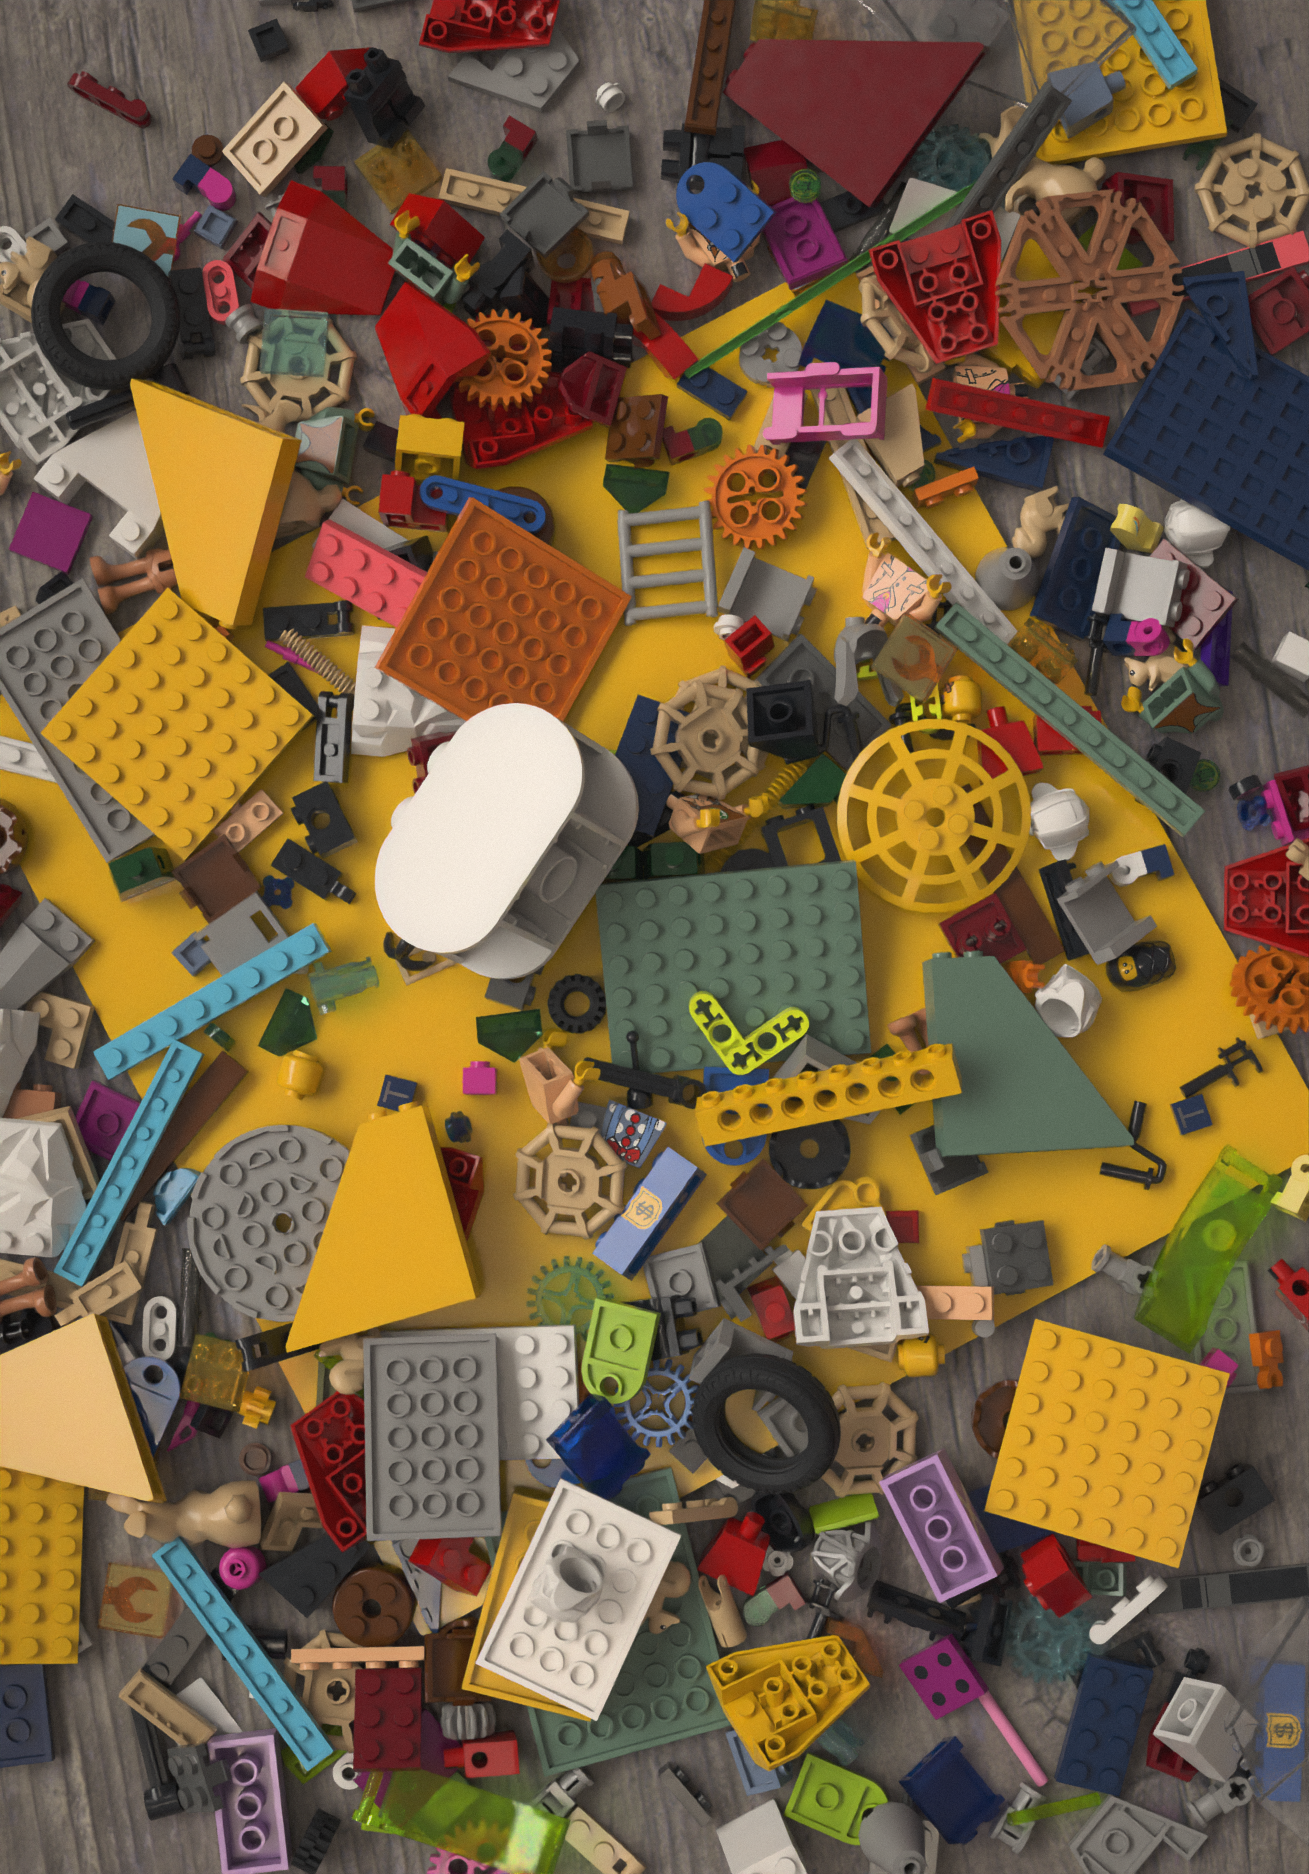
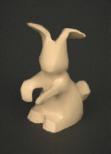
M1029 105L1011 106L1001 113V128L998 137L991 133H977L961 139L960 144L968 146L988 144L993 158ZM1034 156L1016 183L1007 192L1004 205L1005 210L1009 213L1016 212L1021 217L1019 206L1029 197L1039 201L1047 196L1098 191L1097 186L1106 176V165L1101 159L1092 157L1084 163V169L1082 170L1070 165H1051ZM1091 206L1064 209L1061 216L1070 228Z
M278 400L271 414L260 406L242 404L244 409L259 417L258 423L285 433L286 424L298 419L303 413L300 405L290 400ZM293 470L275 539L319 528L323 514L336 509L342 500V493L337 484L327 485L322 490L317 491L310 480Z
M256 1481L230 1482L220 1486L211 1494L193 1489L176 1503L168 1501L155 1503L115 1493H110L107 1497L106 1504L116 1512L130 1515L124 1523V1529L128 1534L137 1538H141L146 1534L159 1543L170 1544L178 1536L188 1539L189 1546L197 1547L205 1540H209L233 1549L258 1544L261 1538L260 1500Z

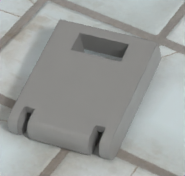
M258 891L193 935L196 941L203 939L206 935L209 937V940L202 944L201 948L222 976L290 937ZM259 910L262 911L278 933L270 941L266 939L250 917Z

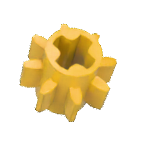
M259 1386L255 1388L254 1393L245 1391L237 1414L245 1416L242 1424L257 1429L260 1422L268 1425L277 1403L269 1399L272 1391Z

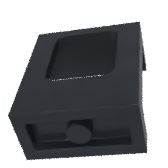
M809 805L796 810V816L784 819L783 815H779L766 820V826L761 827L760 832L762 838L765 839L774 867L788 866L777 833L812 821L825 854L824 860L818 863L841 861L823 807L815 809L814 805Z

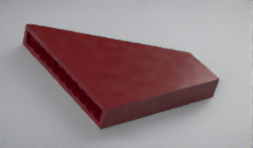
M759 39L757 43H751L743 55L744 62L739 69H734L725 81L727 87L722 93L868 207L876 208L991 48L980 42Z

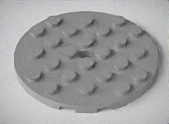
M294 1125L267 1126L246 1132L227 1143L214 1155V1158L204 1172H201L191 1195L190 1217L187 1218L189 1245L195 1264L205 1282L216 1295L219 1294L226 1302L232 1305V1308L254 1318L276 1322L294 1321L350 1153L347 1147L331 1136L311 1128ZM281 1214H286L292 1219L291 1227L285 1233L278 1230L276 1226V1220Z

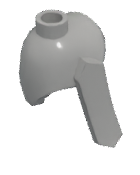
M864 617L845 618V627L839 633L835 643L836 688L834 699L837 703L844 706L852 702L858 692L855 665L862 660L873 658L875 664L888 643L885 629L878 624H865ZM876 669L886 701L894 707L899 705L904 698L901 687Z

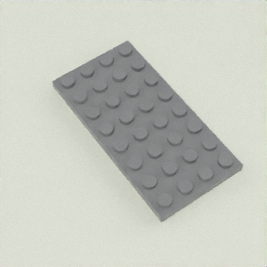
M82 578L0 628V691L106 863L109 864L149 840L155 834L40 733L121 641Z

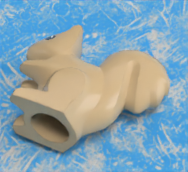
M28 236L26 239V250L28 252L22 256L12 251L10 259L13 263H0V278L4 284L5 295L9 294L20 281L28 284L30 287L26 297L27 303L32 308V300L37 283L46 268L57 258V255L50 247Z
M1057 486L1024 498L1025 503L1020 513L1022 527L1015 529L1012 543L1013 547L1025 550L1032 559L1042 556L1047 547L1046 532L1055 530L1057 535H1059L1065 518L1063 513L1068 510L1069 503L1058 506L1054 501V496L1059 490Z
M1163 626L1170 638V644L1163 653L1149 656L1146 662L1129 657L1124 659V665L1128 668L1129 680L1134 687L1142 686L1149 679V691L1152 692L1158 683H1165L1180 668L1189 667L1188 664H1180L1175 660L1174 646L1176 645L1173 642L1176 640V636L1168 626Z
M378 1327L368 1329V1333L362 1336L354 1333L326 1341L320 1345V1357L341 1355L343 1361L335 1364L329 1374L331 1385L339 1393L350 1395L363 1389V1339L382 1338Z
M678 1561L669 1562L640 1625L642 1626L645 1620L649 1618L648 1626L653 1634H659L670 1625L680 1622V1618L677 1615L662 1608L665 1597L679 1598L689 1591L691 1575L684 1564Z

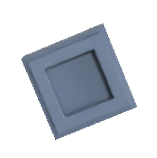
M209 205L196 226L194 233L223 249L238 222L237 219Z
M196 931L171 952L193 977L211 963V960L201 948V945L206 941L204 939L196 941L193 937Z

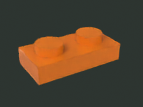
M971 467L914 489L912 498L916 508L924 505L926 509L933 508L943 503V498L955 494L956 497H961L971 493L974 490L973 486H976L979 479L976 469Z

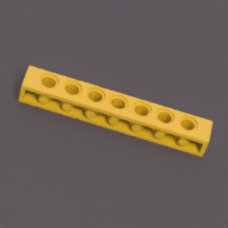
M953 1043L946 1045L933 1044L926 1049L913 1052L904 1050L897 1052L893 1056L880 1059L871 1057L863 1060L861 1063L852 1065L838 1064L828 1070L819 1072L805 1071L795 1077L786 1079L772 1078L762 1084L752 1086L744 1084L729 1091H710L701 1097H697L695 1116L706 1147L961 1094L962 1076ZM928 1070L930 1073L923 1075L919 1074L918 1071ZM892 1076L898 1078V1080L888 1081L885 1078ZM861 1083L866 1086L863 1088H856L853 1085ZM830 1090L834 1093L826 1095L821 1093V1091ZM791 1097H798V1098H800V1099H802V1100H801V1101H792V1100H790L789 1098H791ZM758 1104H767V1105H769L770 1107H768V1108H761V1107H759V1106H757V1105H758ZM733 1110L738 1114L731 1115L726 1113V1111Z

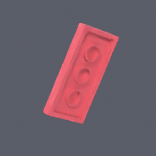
M328 519L322 524L305 578L397 628L427 572Z

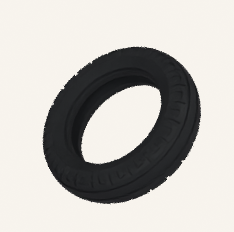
M91 242L76 246L61 254L46 268L34 291L31 318L37 343L48 361L61 374L80 385L100 390L130 387L131 379L147 380L166 363L176 345L180 330V308L173 285L157 263L144 253L130 246L115 242ZM98 272L114 273L129 279L143 292L151 310V329L148 338L137 351L124 358L102 360L86 355L72 344L61 323L60 307L67 290L80 278Z
M750 1353L735 1356L722 1362L704 1378L694 1399L692 1412L693 1428L703 1453L717 1470L722 1471L721 1473L733 1482L735 1480L737 1484L745 1488H753L754 1491L784 1494L799 1491L810 1486L820 1479L832 1465L837 1455L841 1438L839 1414L831 1395L825 1390L823 1384L802 1366H797L796 1363L779 1356ZM746 1389L763 1390L783 1398L798 1411L806 1424L808 1431L807 1448L801 1453L787 1458L770 1457L750 1449L735 1436L728 1425L725 1415L726 1399L732 1394Z

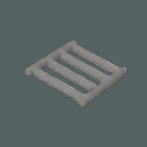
M701 501L699 506L631 514H629L628 510H618L617 522L622 591L632 596L623 612L625 625H635L636 620L706 613L707 617H717L718 600L710 501ZM699 519L700 538L632 545L631 526ZM701 550L702 569L634 576L633 558ZM697 582L704 583L705 601L636 608L635 589Z

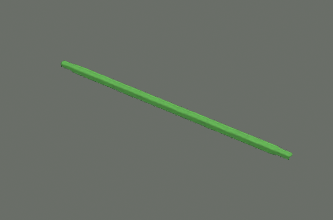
M976 181L962 188L872 248L897 240L903 241L963 202ZM867 250L699 359L698 362L684 371L686 377L690 378L702 369L709 367L871 261L869 251Z

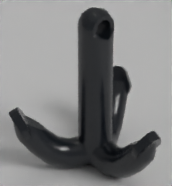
M392 932L386 933L383 941L384 952L389 958L397 960L402 968L409 971H423L430 965H433L432 961L411 960L408 955L415 946L401 938L395 948Z

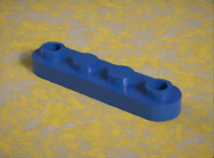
M438 475L426 478L420 486V496L423 503L428 508L459 516L468 498L473 497L531 534L539 532L546 522L543 506L531 499ZM436 489L443 492L439 499L431 497V493ZM527 514H534L536 520L533 523H526L524 517Z

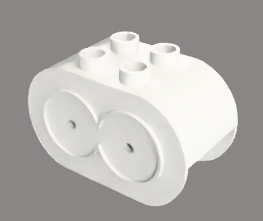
M510 703L497 705L476 714L457 730L451 741L442 743L433 751L427 764L428 776L416 794L404 799L393 812L391 818L393 829L382 844L375 869V891L379 908L388 925L399 937L417 948L441 955L479 975L494 979H515L529 975L540 969L551 959L629 843L636 828L639 812L638 795L633 779L627 768L613 753L541 708L528 704Z

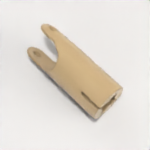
M720 1575L718 1578L720 1593H716L710 1588L706 1576H700L698 1586L719 1644L722 1647L739 1645L746 1639L747 1633L726 1576Z

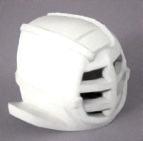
M1182 499L1171 504L1165 518L1164 533L1166 540L1200 568H1208L1213 563V550L1222 546L1228 531H1230V526Z
M1037 783L1032 788L1033 801L1030 803L1031 825L1029 834L1030 836L1035 835L1045 849H1050L1056 860L1066 859V861H1069L1075 854L1078 841L1089 835V807L1076 795L1073 789L1058 790L1049 783Z
M1064 964L1042 989L1036 991L1035 1009L1055 1036L1073 1038L1088 1030L1094 1023L1102 997L1093 982L1073 967Z
M566 1547L563 1554H559L554 1559H548L545 1562L544 1570L531 1584L533 1588L527 1598L531 1605L548 1617L562 1623H574L582 1616H585L597 1603L602 1593L603 1580L598 1568L587 1555L572 1547Z

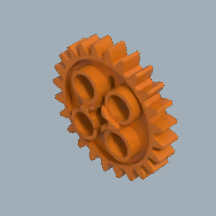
M495 309L491 310V318H486L482 312H479V322L477 323L468 318L467 324L475 329L480 338L493 343L492 346L487 347L491 355L481 367V369L487 370L490 374L485 377L478 375L457 377L454 382H460L458 392L462 393L468 390L467 401L469 402L478 397L480 408L486 402H490L492 411L496 410L498 404H502L504 410L508 411L509 403L514 402L518 408H521L522 398L531 403L533 401L532 391L538 394L542 393L541 383H548L549 375L546 372H551L552 363L548 361L551 359L552 351L546 349L548 347V338L539 339L542 329L536 328L531 330L532 319L521 323V313L519 312L513 319L509 318L507 309L503 312L502 317L497 316ZM514 344H520L525 349L514 351L510 347ZM497 358H503V363L496 362ZM515 373L521 376V379L511 381L506 376Z
M747 445L746 454L741 449L735 448L736 458L733 459L725 454L723 457L726 465H714L719 472L718 476L708 475L707 477L714 483L713 487L704 488L705 492L712 494V499L708 500L710 501V506H713L714 509L711 511L712 518L718 519L713 528L716 530L725 528L722 534L723 539H728L734 535L733 545L738 546L744 539V545L747 549L752 548L754 541H756L758 549H764L765 540H768L771 546H776V536L778 535L782 539L787 540L788 536L785 529L789 528L796 531L798 528L792 521L794 518H804L797 510L798 507L808 505V503L800 500V496L808 493V490L798 487V484L803 482L805 477L794 476V473L799 468L798 465L793 464L787 467L790 459L788 455H784L778 460V449L773 448L769 455H767V447L765 445H760L758 453L755 452L753 445ZM773 470L776 473L777 481L772 487L766 488L763 484V476L766 472ZM741 474L745 478V486L741 491L735 492L732 488V480L736 475ZM755 490L762 494L777 491L783 492L782 497L758 499L757 505L755 502L748 500L736 503H729L728 501L730 497L752 496L755 494ZM776 502L780 507V514L776 519L770 520L767 517L766 509L768 505ZM745 506L748 509L749 517L746 522L739 524L736 521L735 513L738 508Z
M1261 945L1256 953L1248 950L1246 957L1241 956L1238 964H1235L1229 986L1233 987L1231 996L1238 997L1235 1003L1236 1007L1245 1006L1243 1015H1255L1253 1022L1255 1024L1262 1020L1265 1021L1267 1030L1276 1025L1279 1033H1283L1285 1027H1289L1292 1034H1296L1298 1027L1307 1033L1309 1031V958L1283 949L1280 951L1274 946H1270L1269 951ZM1293 974H1295L1292 978L1291 984L1288 983L1289 978ZM1279 994L1278 999L1273 1004H1270L1274 1001L1275 995Z

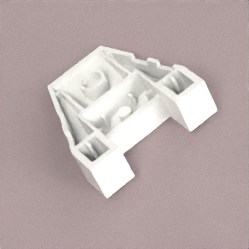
M136 410L53 453L33 478L42 489L66 505L85 481H87L122 507L127 513L109 536L115 544L135 559L145 557L146 552L152 549L162 534L163 521Z

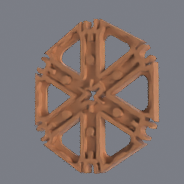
M1114 189L1047 196L1037 201L1035 204L1040 210V215L1037 216L1034 210L1030 209L1025 211L1024 215L1019 218L995 285L1008 286L995 292L996 296L1004 295L1008 300L1007 306L997 309L998 313H1011L1010 317L1004 316L999 319L1040 379L1045 378V382L1052 383L1055 381L1057 374L1060 375L1061 384L1059 389L1076 391L1135 383L1138 382L1137 380L1143 379L1145 375L1141 371V364L1147 370H1152L1168 342L1184 295H1172V293L1184 290V285L1176 286L1172 282L1173 275L1182 273V269L1169 268V265L1180 264L1179 260L1140 202L1136 203V199L1131 198L1126 200L1124 207L1121 206L1120 198L1122 192L1112 193ZM1087 206L1096 209L1098 220L1087 251L1084 250L1061 216L1064 209ZM1134 228L1139 232L1153 253L1154 263L1151 267L1116 271L1130 230ZM1028 239H1033L1038 243L1060 277L1023 282L1016 277L1015 270L1025 242ZM1089 286L1095 287V289L1103 288V290L1092 295L1086 294V292L1078 293V291ZM1082 300V303L1076 304V301ZM1154 300L1159 304L1160 314L1152 337L1148 342L1145 341L1122 307V303ZM1065 310L1051 351L1047 355L1041 354L1022 327L1023 318L1031 314ZM1096 329L1115 357L1117 366L1112 373L1087 376L1080 370Z

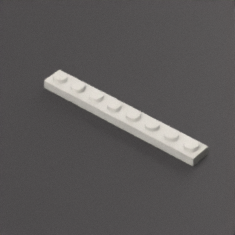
M857 439L849 440L829 457L830 461L928 577L934 574H942L939 586L943 582L951 583V590L943 595L952 606L957 602L1006 644L1019 634L1016 628L987 596L984 590Z

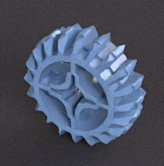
M667 1359L665 1368H659L660 1360H653L654 1368L649 1369L648 1377L662 1375L671 1378L675 1383L664 1390H658L646 1380L642 1389L646 1397V1403L637 1413L633 1415L630 1400L613 1404L614 1407H624V1411L616 1414L617 1420L626 1417L628 1419V1422L622 1426V1430L625 1432L633 1426L636 1430L633 1432L631 1439L635 1441L640 1433L645 1435L643 1445L645 1446L649 1445L650 1437H656V1447H662V1437L667 1436L668 1443L673 1445L675 1444L673 1433L677 1432L679 1437L682 1439L686 1438V1433L682 1429L683 1425L694 1429L693 1422L688 1418L690 1415L692 1416L693 1409L691 1408L695 1399L691 1397V1394L697 1392L699 1385L688 1387L687 1383L691 1381L689 1379L690 1374H687L684 1378L680 1376L684 1370V1366L681 1364L675 1372L671 1371V1359ZM647 1389L653 1395L658 1394V1397L660 1394L665 1396L672 1392L663 1402L665 1411L669 1416L663 1410L658 1411L657 1408L656 1411L650 1409L644 1413L652 1403L651 1394ZM682 1390L685 1395V1409L680 1419L677 1420L669 1407V1403ZM651 1415H658L670 1427L652 1429L642 1425L640 1422Z

